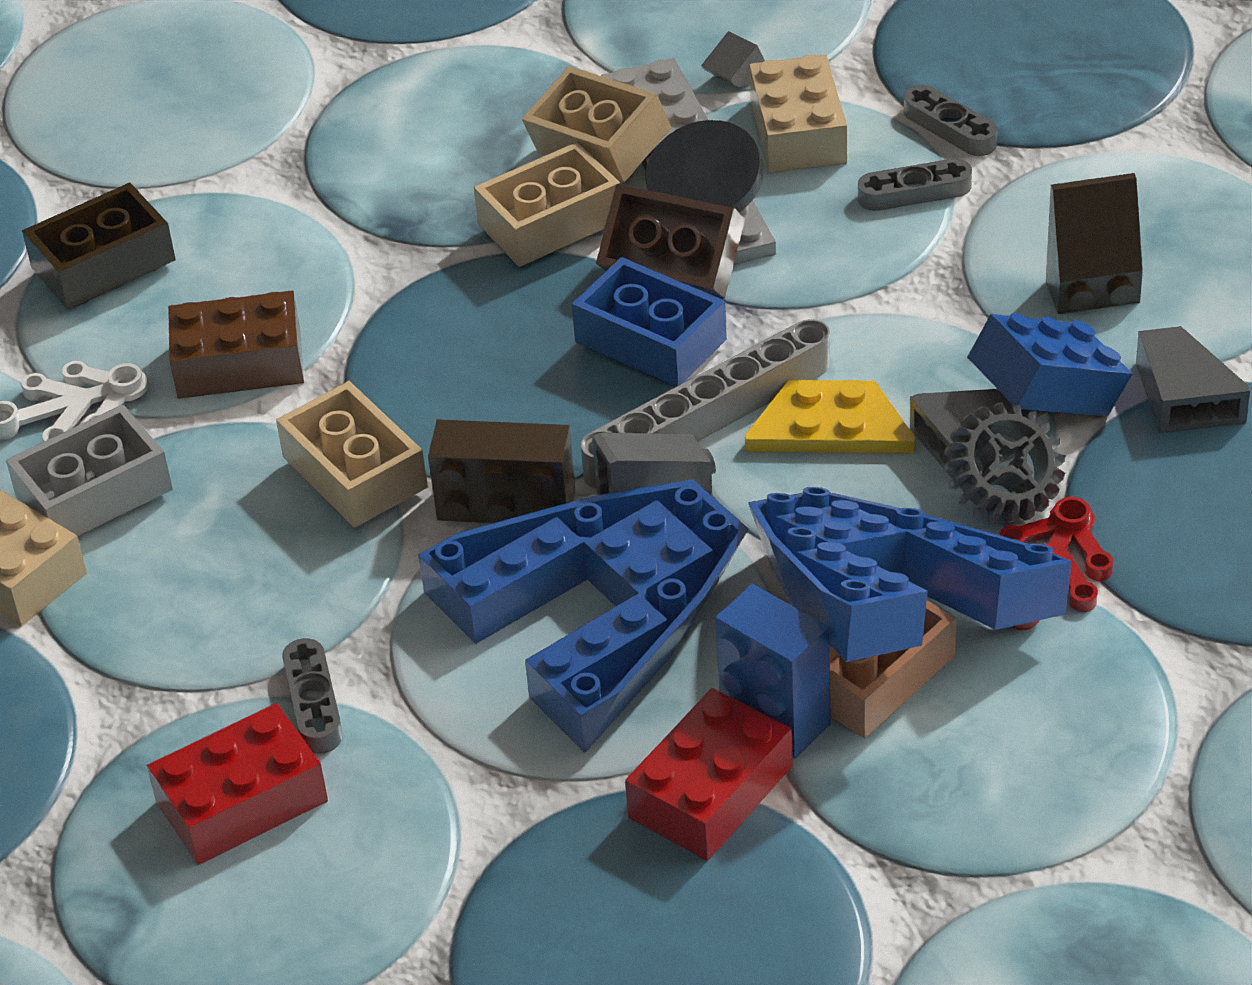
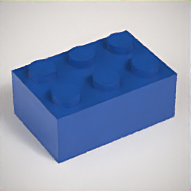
M623 257L615 262L572 303L576 343L675 387L683 384L727 340L724 300Z
M1012 313L1010 316L990 314L967 356L1012 405L1020 404L1021 409L1109 416L1133 375L1120 361V354L1114 349L1103 345L1095 337V330L1088 324L1079 320H1073L1072 323L1060 322L1050 317H1042V319L1027 318L1018 313Z
M752 583L715 617L719 691L792 729V758L796 759L831 725L829 626Z

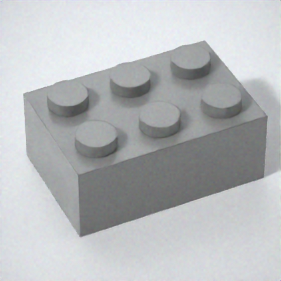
M123 404L6 460L17 500L77 536L173 490L165 452Z

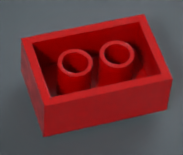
M711 688L625 779L628 818L708 861L793 767L792 729Z
M277 703L146 765L157 805L197 865L328 802L320 761Z

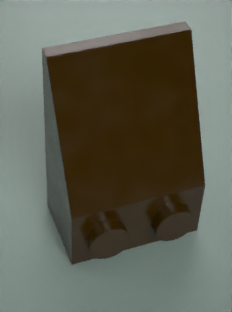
M1135 173L1051 184L1046 285L1057 313L1065 314L1140 303L1143 266L1137 178Z

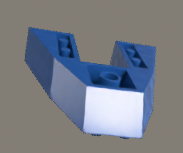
M692 479L596 495L463 531L418 554L424 593L475 644L586 580L616 606L525 659L529 698L586 753L671 657L715 589L749 528Z
M806 487L802 493L792 495L770 493L767 495V499L748 502L771 569L792 606L829 626L830 645L846 662L922 646L927 597L994 630L1057 617L1066 613L1072 561L1054 554L1053 548L1047 545L1028 544L925 515L919 509L898 508L835 494L822 487Z

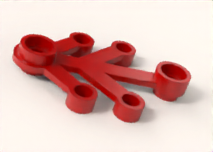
M1078 497L1062 498L1052 508L1048 518L1021 526L1009 525L1000 530V536L1025 543L1052 535L1049 543L1043 545L1053 548L1054 554L1072 561L1069 579L1070 606L1079 612H1089L1096 607L1097 587L1086 580L1067 550L1073 539L1086 557L1085 574L1090 579L1104 581L1112 576L1113 557L1102 550L1091 533V530L1094 528L1095 516L1085 500ZM1098 564H1099V565H1103L1104 567H1096V566H1094V565H1098ZM1085 595L1088 596V598H1080L1078 596ZM1040 620L1012 627L1018 630H1029L1039 623Z

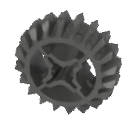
M1002 402L995 404L991 411L986 406H982L975 411L974 416L971 414L966 415L960 421L961 427H956L951 432L950 439L953 443H949L945 447L944 455L952 460H949L944 465V472L954 474L956 477L949 482L948 489L961 488L963 494L959 497L958 504L967 503L969 500L975 504L972 511L973 516H978L985 509L988 511L989 523L996 522L1001 515L1007 525L1013 524L1018 520V517L1023 521H1027L1035 515V511L1043 512L1049 506L1048 499L1053 500L1059 494L1060 488L1056 484H1059L1064 479L1066 473L1058 467L1065 462L1066 455L1053 451L1060 445L1061 438L1049 439L1046 433L1050 429V423L1042 424L1040 427L1035 424L1036 412H1030L1026 417H1023L1020 404L1013 405L1008 413ZM1001 435L1008 436L1016 441L1011 442L1005 440ZM974 448L977 449L976 456L982 463V474L979 473L975 463ZM1027 454L1030 455L1033 462L1034 472L1027 464ZM1011 455H1015V458L1006 468L1002 467L998 472H994V469L1003 459L1007 460ZM992 485L1003 486L1010 493L999 491L992 487Z

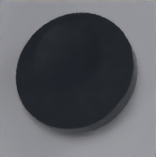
M704 120L676 129L657 145L646 166L645 182L647 190L732 207L740 213L752 202L758 193L763 180L764 166L757 144L748 132L730 122Z

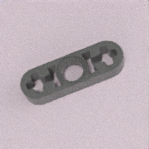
M917 85L905 91L904 115L909 120L970 155L984 156L996 149L997 126L991 120L930 86ZM947 118H952V119H957V120H959V121H956V122H945V121H941V120H942V119H947Z
M947 159L867 173L858 180V203L865 209L878 211L960 197L967 194L972 188V167L961 159ZM918 182L924 185L920 187H910L905 184Z
M297 639L285 647L282 658L298 732L313 753H326L339 746L343 739V732L324 648L321 643L314 639ZM309 659L312 672L303 673L300 661ZM312 689L325 692L321 698L314 701H305L300 698L304 692ZM322 717L325 731L316 732L313 719Z

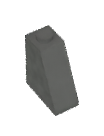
M1182 326L1138 331L1136 365L1160 433L1247 422L1250 397L1249 386Z
M998 389L915 394L910 396V430L944 469V465L949 460H952L944 455L945 447L949 443H953L950 439V434L956 427H961L960 421L966 415L971 414L974 416L975 411L982 406H986L991 411L995 404L1001 402L1008 413L1013 405ZM1021 409L1023 417H1026L1030 412H1036L1034 423L1039 427L1042 424L1049 423L1048 411ZM1001 435L1005 440H1008V441H1011V442H1015V441H1016V440H1014L1013 438H1010V437L1005 436V435ZM974 448L975 463L980 472L983 467L980 459L976 456L978 451ZM1011 455L1007 460L1015 458V455ZM947 473L952 479L956 477L954 474Z
M597 433L592 435L597 495L692 479L709 494H712V474L716 473L715 461L709 449H702L693 434Z

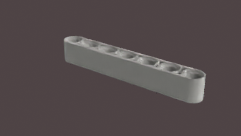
M808 319L800 321L588 433L581 441L584 481L590 487L597 489L592 435L693 434L698 442L770 403L788 380H812L822 375L830 367L829 327L820 320Z

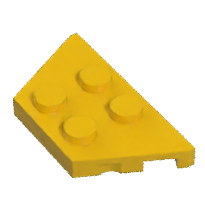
M788 380L745 434V452L914 454L915 436L876 381Z

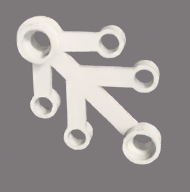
M71 361L63 366L62 375L65 383L46 379L40 373L29 374L21 381L23 394L27 400L38 401L46 396L55 399L19 410L12 402L0 401V440L13 438L22 425L61 414L54 425L48 427L42 433L43 442L74 428L93 403L103 401L96 413L88 415L84 422L112 410L124 402H131L141 397L148 389L147 376L137 365L131 363L119 364L108 372L89 367L82 361ZM87 383L97 385L87 389L81 388Z

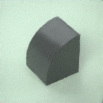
M728 31L701 67L705 71L737 87H745L750 85L749 64L760 63L765 60L758 45Z

